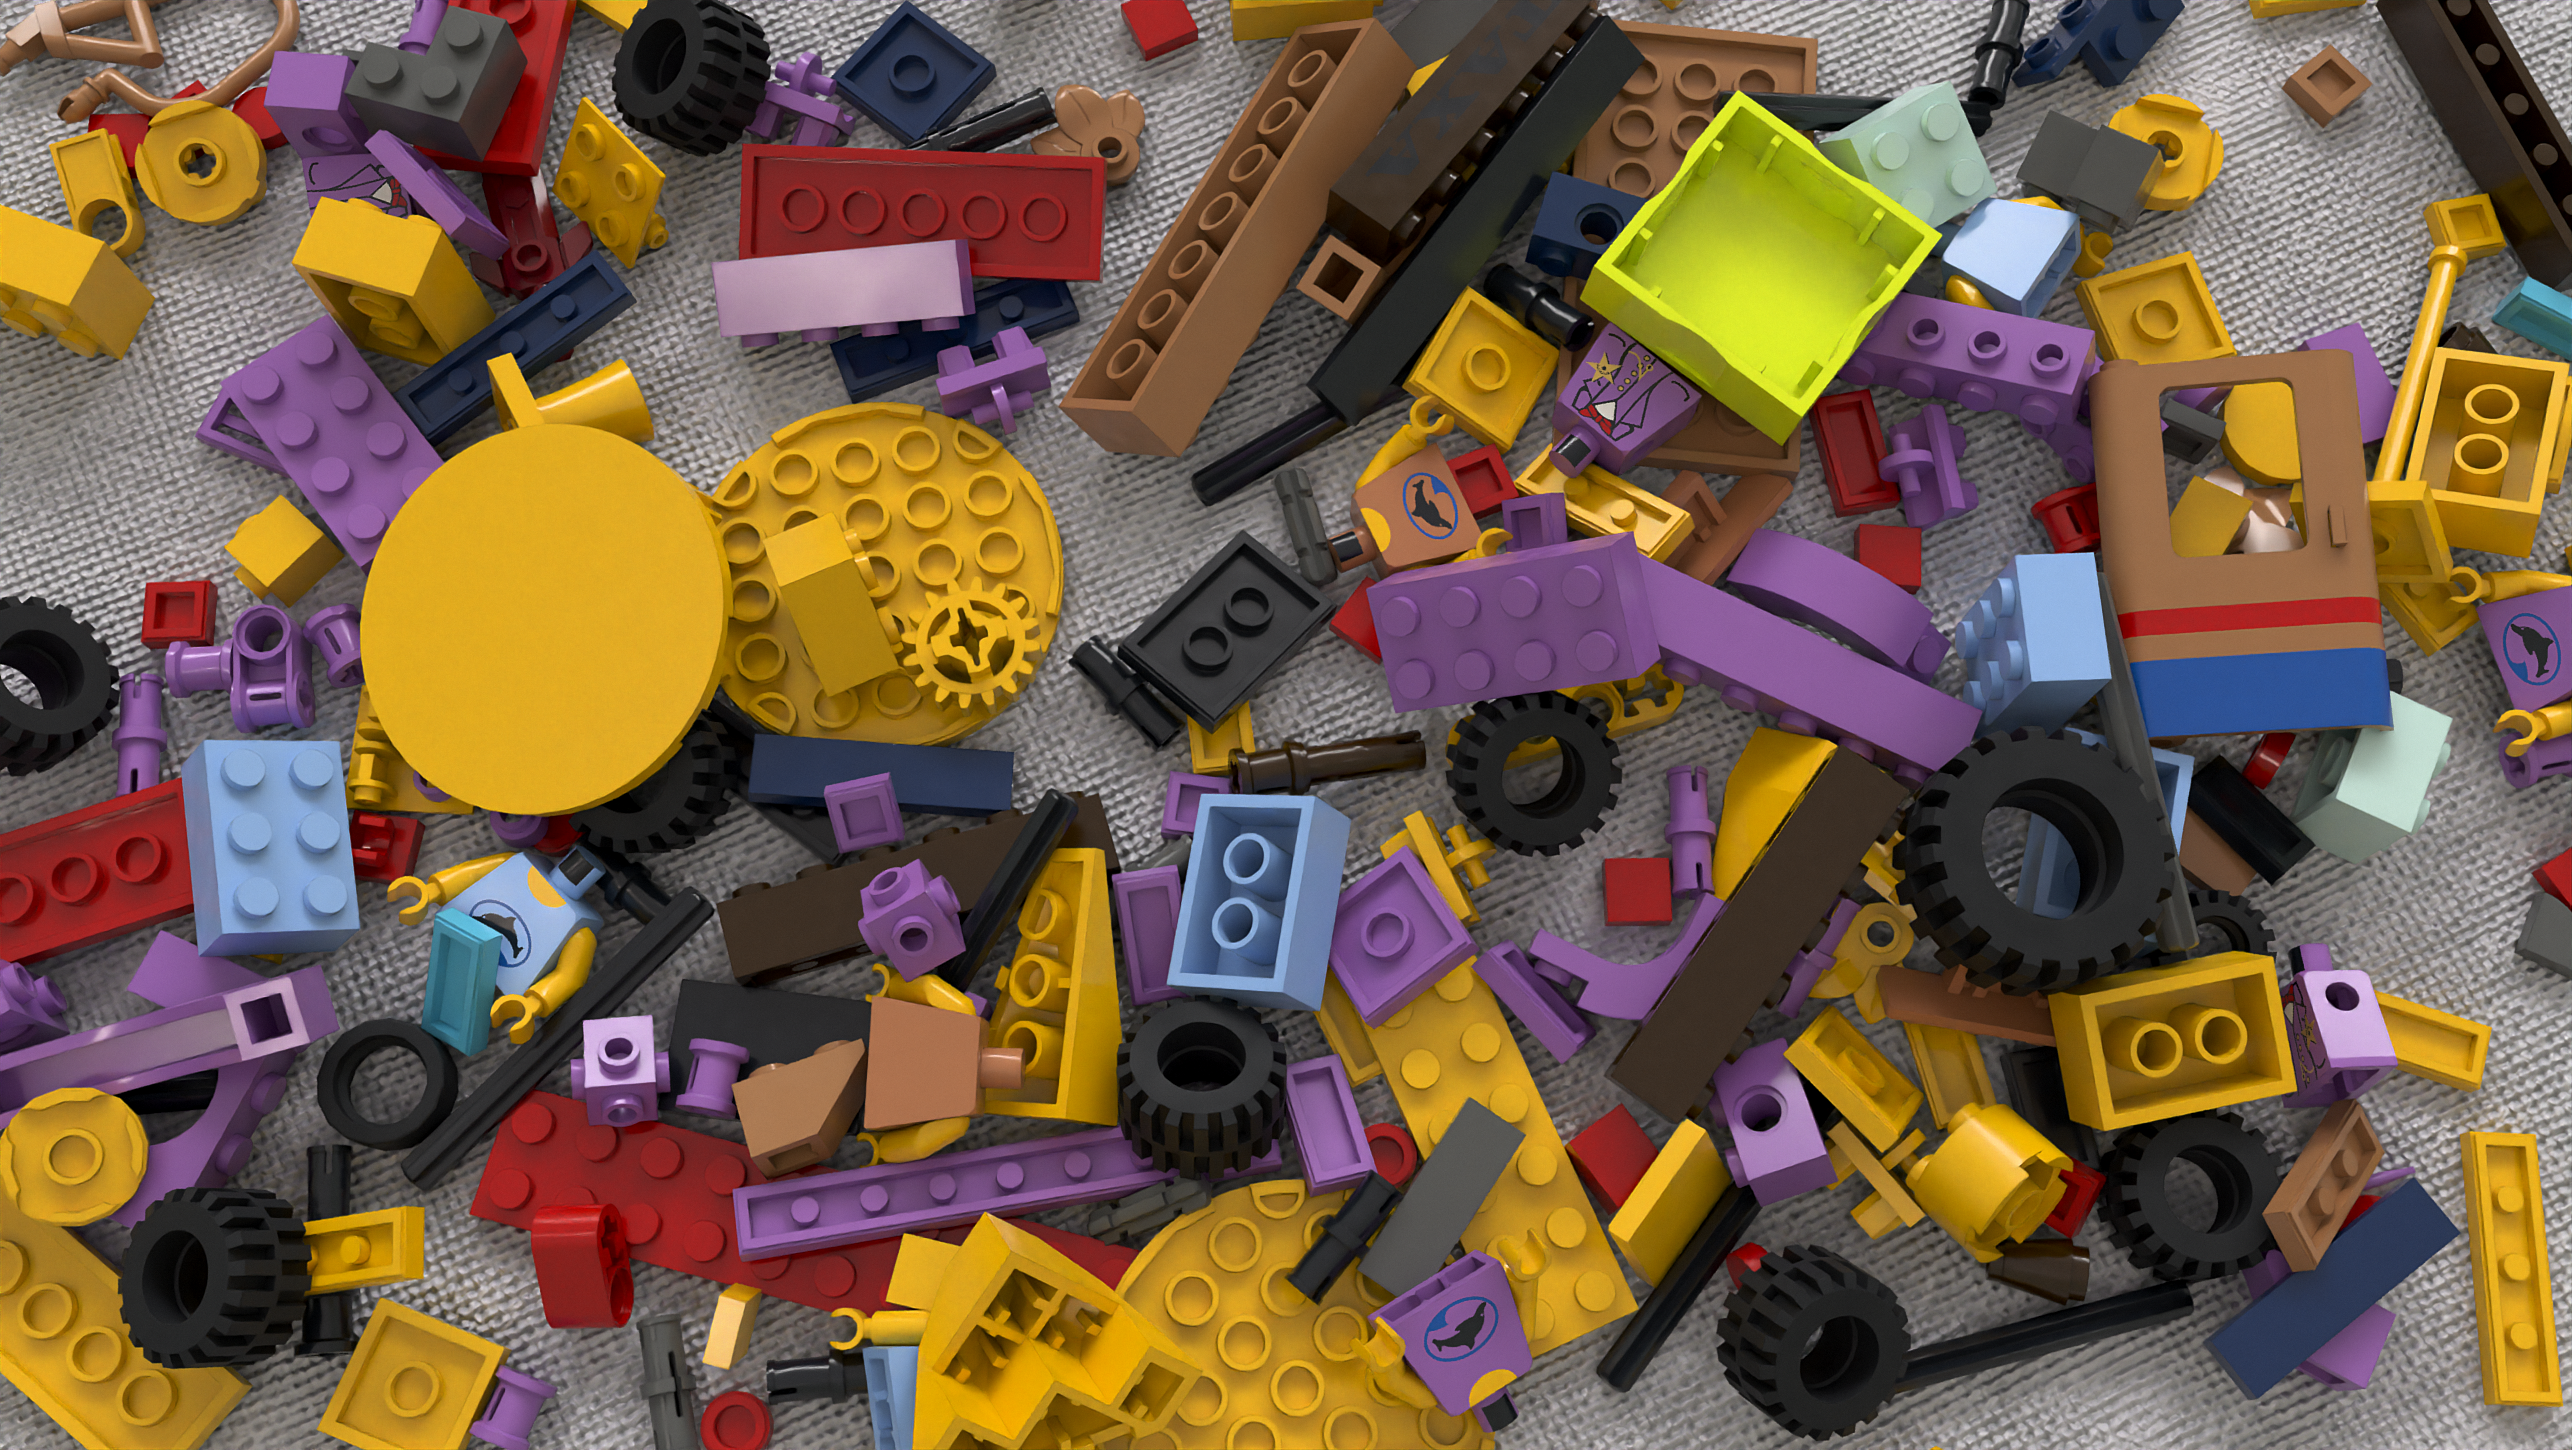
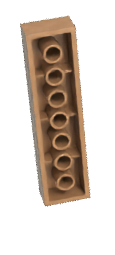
M1376 17L1296 28L1058 406L1105 451L1180 458L1184 450L1190 447L1197 438L1199 426L1214 401L1228 387L1229 376L1245 350L1251 347L1258 338L1259 327L1275 301L1286 292L1289 286V278L1304 253L1317 241L1319 229L1326 218L1330 188L1376 138L1391 111L1403 100L1405 88L1417 70V66Z

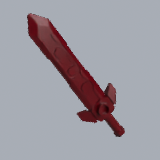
M541 167L539 168L538 177L481 172L483 177L482 187L491 221L509 240L510 248L502 255V260L497 259L496 261L481 253L471 252L469 259L476 279L506 298H509L511 293L515 295L516 299L524 301L590 254L594 243L586 221H581L560 238ZM574 348L553 363L569 360L574 352Z

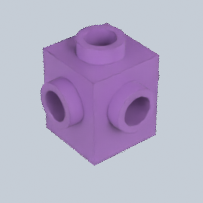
M919 858L902 868L894 867L883 871L871 881L868 887L860 890L864 918L858 921V926L865 942L876 956L885 952L907 983L966 951L960 920L957 912L961 911V906L956 894L944 876L940 875L933 879Z
M652 1015L583 1020L584 1059H571V1083L573 1100L586 1099L589 1126L608 1124L615 1127H625L639 1121L658 1120L657 1093L670 1092L668 1052L655 1053Z

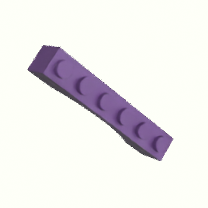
M321 964L0 1055V1129L8 1127L12 1118L33 1098L60 1088H95L115 1095L180 1076L244 1062L311 1043L339 1030L340 1027Z

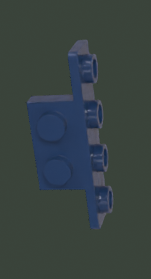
M2072 0L2060 10L2057 15L2059 22L2048 35L2037 40L2026 50L2023 56L2025 62L2011 79L2018 88L2051 81L2079 53L2103 88L2120 85L2185 6L2181 0Z

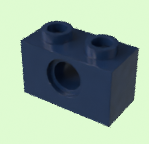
M1552 171L1532 232L1525 262L1536 265L1541 271L1551 276H1572L1587 281L1597 261L1649 200ZM1589 234L1597 235L1603 238L1607 244H1592L1583 236Z

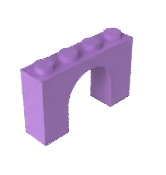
M160 930L126 990L168 1008L269 978L220 956L199 957L198 946ZM312 1042L244 1062L218 1067L216 1090L204 1114L183 1134L167 1142L149 1147L148 1171L136 1195L116 1213L107 1218L133 1229L137 1221H145L146 1208L155 1200H164L165 1193L169 1191L186 1189L187 1187L223 1188L228 1178L236 1175L247 1162L253 1147L251 1140L253 1133L263 1115L273 1111L282 1099L287 1085L286 1078L284 1077L297 1054L308 1049Z

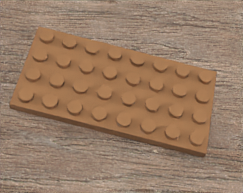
M1612 19L1641 52L1645 60L1574 149L1571 176L1648 200L1652 199L1673 180L1688 150L1714 120L1713 102L1717 99L1719 92L1723 90L1816 94L1818 39ZM1796 130L1814 144L1813 130ZM1592 234L1583 236L1592 244H1607L1600 236ZM1572 276L1563 277L1562 300L1581 313L1591 316L1593 318L1591 322L1595 324V328L1590 341L1579 351H1568L1559 343L1554 410L1561 393L1604 328L1611 322L1580 299L1587 281ZM1627 334L1702 395L1691 422L1634 466L1745 477L1767 473L1786 477L1789 481H1795L1800 472L1802 421L1781 446ZM1554 426L1552 427V449L1564 437Z

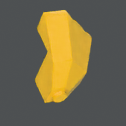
M984 1212L945 1269L918 1347L912 1450H1095L1094 1446L1128 1433H1132L1135 1439L1138 1440L1164 1430L1203 1373V1370L1104 1282L1038 1237Z

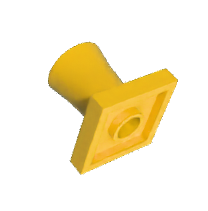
M511 352L487 361L497 420L503 432L539 424H572L607 431L635 444L653 441L655 438L650 414L633 374L621 358L589 377L537 399H534Z

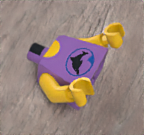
M2459 566L2453 568L2449 582L2461 583L2466 588L2467 596L2450 597L2443 604L2450 611H2460L2467 608L2477 598H2481L2486 603L2476 607V611L2514 706V710H2509L2501 715L2492 732L2497 733L2506 728H2513L2518 730L2524 737L2509 743L2504 752L2512 757L2522 756L2528 751L2536 737L2542 741H2547L2572 733V576L2533 570L2485 572L2480 576L2469 567Z
M1533 1228L1526 1231L1528 1234L1527 1240L1517 1250L1507 1238L1498 1242L1497 1250L1505 1261L1504 1268L1499 1260L1475 1249L1367 1316L1370 1325L1376 1331L1375 1336L1366 1344H1362L1354 1337L1349 1342V1346L1367 1364L1380 1389L1418 1409L1436 1406L1450 1417L1460 1415L1471 1408L1483 1432L1486 1433L1501 1430L1518 1417L1519 1411L1506 1385L1529 1371L1532 1367L1533 1359L1529 1345L1535 1337L1538 1278L1549 1268L1552 1260L1550 1250Z

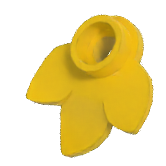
M1841 901L1839 902V904L1837 905L1836 909L1834 910V912H1833V914H1832V917H1833L1835 911L1837 910L1838 906L1840 905ZM1874 902L1863 906L1860 912H1857L1833 953L1837 958L1831 971L1826 969L1822 971L1808 997L1833 999L1846 997L1852 993L1860 1014L1868 1024H1874L1884 1019L1886 1015L1876 975L1881 965L1904 968L1902 960L1910 952L1914 941V932L1909 925L1910 919L1890 903ZM1883 922L1892 928L1894 938L1889 945L1878 947L1869 941L1867 933L1874 923Z

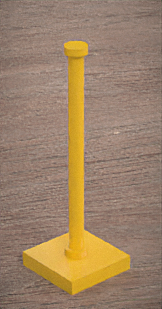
M2439 246L2430 253L2427 268L2431 276L2372 481H2367L2378 583H2449L2454 564L2428 480L2400 481L2427 386L2435 347L2439 343L2456 278L2464 274L2468 262L2467 254L2456 246ZM2294 483L2289 505L2303 543L2306 546L2307 532L2302 484ZM2328 513L2331 547H2336V545H2332L2330 518Z

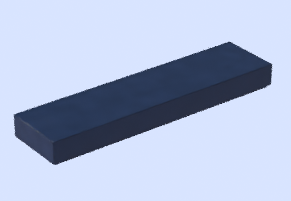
M595 249L397 390L392 396L425 439L435 448L495 405L487 366L488 360L511 352L527 382L633 306L637 301L598 250Z
M1013 279L975 291L973 293L976 313L958 316L959 328L922 331L921 319L898 321V334L862 337V333L829 344L852 404L938 374L937 354L939 351L958 345L968 346L974 361L995 353L991 338L998 332L1020 326L1029 340L1080 322L1079 312L1066 282Z
M755 733L748 788L749 802L827 807L824 797L825 786L890 772L900 812L988 818L993 814L1010 810L1014 752Z
M2414 1177L2405 1179L2335 1235L2315 1270L2292 1272L2291 1270L2202 1343L2248 1400L2258 1399L2461 1234V1232Z

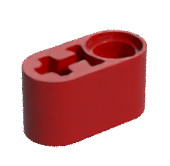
M611 1203L544 1205L540 1207L532 1223L531 1249L544 1313L549 1326L553 1329L623 1328L628 1323L633 1310L634 1283L621 1216L617 1207Z

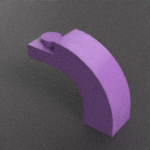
M1756 528L1726 578L1728 583L1756 607L1773 615L1794 619L1822 630L1850 646L1862 656L1927 686L1952 644L1929 623L1934 613L1912 595L1859 562L1798 536Z
M1707 892L1697 896L1682 930L1673 944L1660 956L1643 964L1623 965L1609 962L1541 928L1535 931L1525 955L1537 960L1533 972L1558 985L1569 988L1573 978L1583 983L1573 1003L1576 1009L1604 1018L1642 1020L1725 901Z

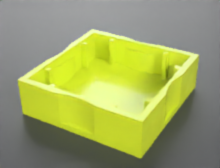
M1737 90L1688 150L1673 180L1660 193L1642 206L1597 261L1580 299L1782 446L1918 271L1942 237V234L1870 183L1851 176L1836 167L1814 147L1810 140Z

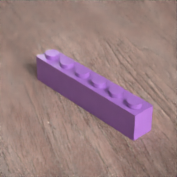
M1638 553L1661 656L1656 663L1664 666L1662 673L1668 678L1688 686H1698L1700 682L1722 692L1720 700L1735 709L1749 713H1755L1759 709L1779 719L1777 725L1786 732L1815 737L1816 735L1837 746L1843 744L1870 764L1875 762L1894 771L1892 778L1896 782L1914 790H1917L1926 779L1965 747L1970 746L1982 715V710Z

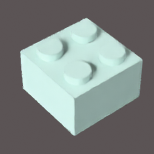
M1951 81L1915 87L1817 143L1822 155L1836 167L1851 176L1870 183L1933 229L1998 192Z
M2390 691L2393 731H2380L2376 728L2322 730L2289 816V820L2310 838L2316 847L2353 864L2359 863L2378 851L2384 852L2392 843L2406 835L2413 836L2418 832L2430 809V801L2424 798L2429 782L2442 771L2451 752V745L2445 742L2453 718L2393 691Z

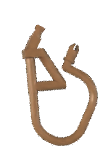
M55 0L34 5L35 11L5 34L7 41L0 48V76H6L11 72V67L25 59L32 62L47 49L53 58L81 59L142 66L147 69L158 68L164 63V57L150 8L172 0H86L59 8ZM271 0L278 11V24L272 37L219 83L203 93L180 99L161 98L145 91L118 70L107 68L93 79L86 77L82 81L83 85L65 96L60 101L57 115L66 124L82 122L101 103L107 104L110 101L109 95L112 92L136 110L152 117L170 105L190 100H201L223 108L271 69L275 51L289 52L300 28L298 4L296 0ZM126 15L133 41L73 35L70 31Z

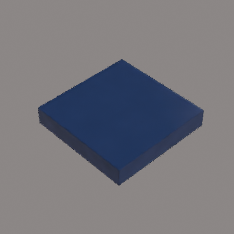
M906 0L830 78L836 80L835 93L902 144L908 146L915 141L927 137L925 131L936 127L939 132L948 128L993 81L997 74L995 65Z

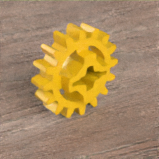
M974 576L970 584V590L961 591L954 579L947 580L949 595L941 599L937 594L929 590L924 594L929 610L926 613L910 610L908 613L910 623L917 632L901 634L904 650L913 653L903 659L905 669L908 675H919L914 684L922 697L936 690L935 703L939 710L944 712L955 700L960 704L963 717H970L974 710V704L980 702L984 703L990 715L997 713L995 698L1003 694L1007 699L1016 703L1020 697L1015 683L1018 680L1034 683L1036 679L1034 668L1027 661L1042 659L1041 644L1031 640L1040 634L1037 619H1024L1029 610L1027 602L1023 597L1007 603L1009 594L1006 584L1002 582L998 583L992 592L989 593L984 591L980 576ZM973 610L985 611L994 614L996 617L988 618ZM949 619L943 632L934 636L938 628ZM965 628L970 629L972 638L976 639L980 651L978 656L981 663L978 666L974 664L972 655H968L965 649L964 642L967 641L964 634ZM1011 657L1004 669L993 676L1001 660ZM955 674L972 682V684L956 682L948 679L947 676Z

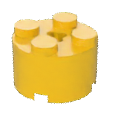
M1971 1102L1953 1116L1947 1128L1950 1136L1935 1154L1923 1157L1912 1167L1907 1175L1906 1185L1915 1192V1202L1930 1218L1981 1263H1988L2004 1256L1995 1247L2009 1236L2018 1244H2021L2046 1220L2061 1200L2067 1188V1185L2058 1178L2061 1169L2072 1172L2073 1162L2008 1105L1996 1104L1983 1109L1976 1102Z

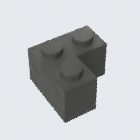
M449 5L426 56L368 41L344 94L371 134L375 135L379 130H386L405 143L483 162L528 60L506 19Z
M2049 110L2016 178L2022 185L2028 187L2024 194L2025 198L2045 196L2058 205L2063 202L2076 208L2074 213L2079 215L2081 223L2100 232L2112 235L2116 226L2129 232L2132 231L2165 168V163L2161 151L2157 147L2103 124L2097 130L2053 110Z

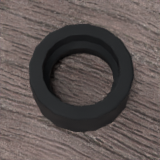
M393 1018L365 1021L343 1033L326 1052L317 1075L318 1104L328 1124L350 1141L386 1152L412 1148L424 1141L452 1113L459 1093L457 1066L448 1048L417 1025ZM399 1046L410 1049L420 1057L427 1074V1085L420 1103L409 1116L396 1123L377 1124L367 1121L356 1112L351 1102L350 1086L357 1068L369 1054L382 1047Z

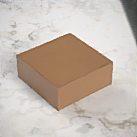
M2330 44L2291 75L2281 89L2324 128L2359 100L2372 83Z

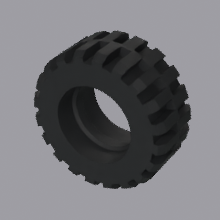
M2020 726L2010 735L2000 730L1984 736L1973 746L1965 747L1926 779L1913 794L1915 802L1904 810L1907 814L1897 830L1905 838L1893 847L1892 867L1896 870L1905 871V879L1895 885L1899 903L1901 906L1912 904L1918 918L1910 922L1909 925L1919 941L1929 935L1940 947L1933 957L1948 970L1958 964L1968 968L1965 975L1966 981L1983 989L2001 982L2000 989L2004 995L2025 997L2038 991L2043 996L2066 991L2078 984L2086 983L2114 969V966L2131 959L2145 946L2144 937L2156 932L2166 915L2164 907L2158 903L2171 897L2173 894L2175 875L2171 871L2164 870V863L2175 857L2172 836L2170 834L2161 835L2158 822L2166 818L2158 799L2150 802L2147 801L2139 789V786L2146 781L2132 766L2122 771L2112 762L2117 756L2116 753L2099 742L2089 749L2081 746L2082 736L2079 733L2059 728L2046 738V731L2041 726ZM1997 807H2014L2033 812L2054 825L2068 841L2078 863L2080 889L2075 908L2067 918L2061 920L2048 919L2026 912L2012 903L1995 885L1986 868L1982 852L1983 826L1987 814Z

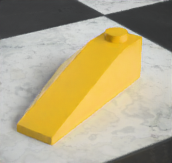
M1760 726L1755 729L1725 783L1720 826L1712 856L1714 858L1712 878L1713 886L1715 887V897L1723 901L1727 899L1828 752L1838 747L1836 744L1825 739Z
M1056 848L1026 897L1017 922L1022 936L1011 966H1001L994 983V987L1000 989L1001 993L989 1022L988 1047L1025 1049L1026 1072L1023 1089L986 1088L984 1114L1063 1123L1117 1126V1052L1119 1044L1123 1042L1104 850L1098 848Z

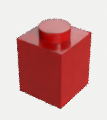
M1622 1103L1568 1142L1564 1147L1574 1170L1608 1216L1624 1205L1660 1154Z

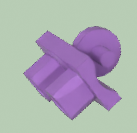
M804 52L795 65L784 61L778 62L775 69V77L789 82V88L766 81L764 90L767 93L763 104L760 103L755 112L757 117L751 126L747 125L743 130L775 142L783 117L787 113L800 118L791 145L833 147L839 133L851 137L856 119L845 115L841 107L814 98L816 92L832 97L837 83L836 80L822 75L823 67L820 56Z
M1020 326L998 332L992 337L993 348L998 360L975 367L968 346L958 345L938 352L937 360L940 378L936 379L935 382L945 416L955 419L972 413L976 426L999 419L1005 435L1017 432L1013 414L1035 407L1031 394L1051 388L1047 371L1048 363L1042 346L1034 348Z
M1929 404L1922 408L1921 413L1915 418L1888 428L1893 454L1879 461L1878 471L1882 480L1899 482L1908 527L1922 528L1923 532L1944 520L1959 518L1977 508L1979 500L1975 483H1971L1968 479L1959 478L1956 460L1963 457L1967 447L1964 430L1961 426L1947 422L1944 406Z

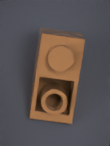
M862 1038L852 1042L839 1040L827 1043L818 1048L813 1056L788 1065L782 1063L765 1065L753 1071L748 1079L731 1084L750 1157L767 1180L833 1157L866 1099L869 1050Z

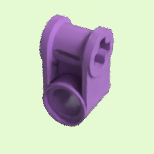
M261 604L250 607L240 614L233 627V683L231 686L230 703L234 723L237 729L245 734L255 733L259 726L293 723L296 728H310L315 719L316 704L312 685L313 645L304 637L302 633L304 628L282 610L272 605ZM283 630L282 640L278 646L271 651L263 652L264 642L267 637L275 631Z

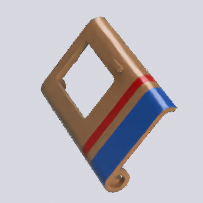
M2319 349L2139 365L2137 361L2132 359H2118L2102 364L2099 367L2100 372L2090 376L2087 384L2103 573L2108 577L2150 746L2159 749L2173 748L2184 744L2188 738L2354 728H2376L2380 731H2393L2394 725L2353 353L2341 349ZM2270 382H2283L2291 388L2293 397L2307 545L2302 549L2188 558L2177 555L2173 551L2159 397L2165 392ZM2328 513L2330 518L2332 545H2336V547H2331Z

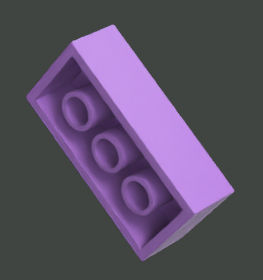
M326 314L220 382V385L368 577L376 552L397 513L413 492L435 470L441 467L444 462L329 314Z
M1633 531L1398 572L1366 589L1395 713L1636 678L1661 658Z

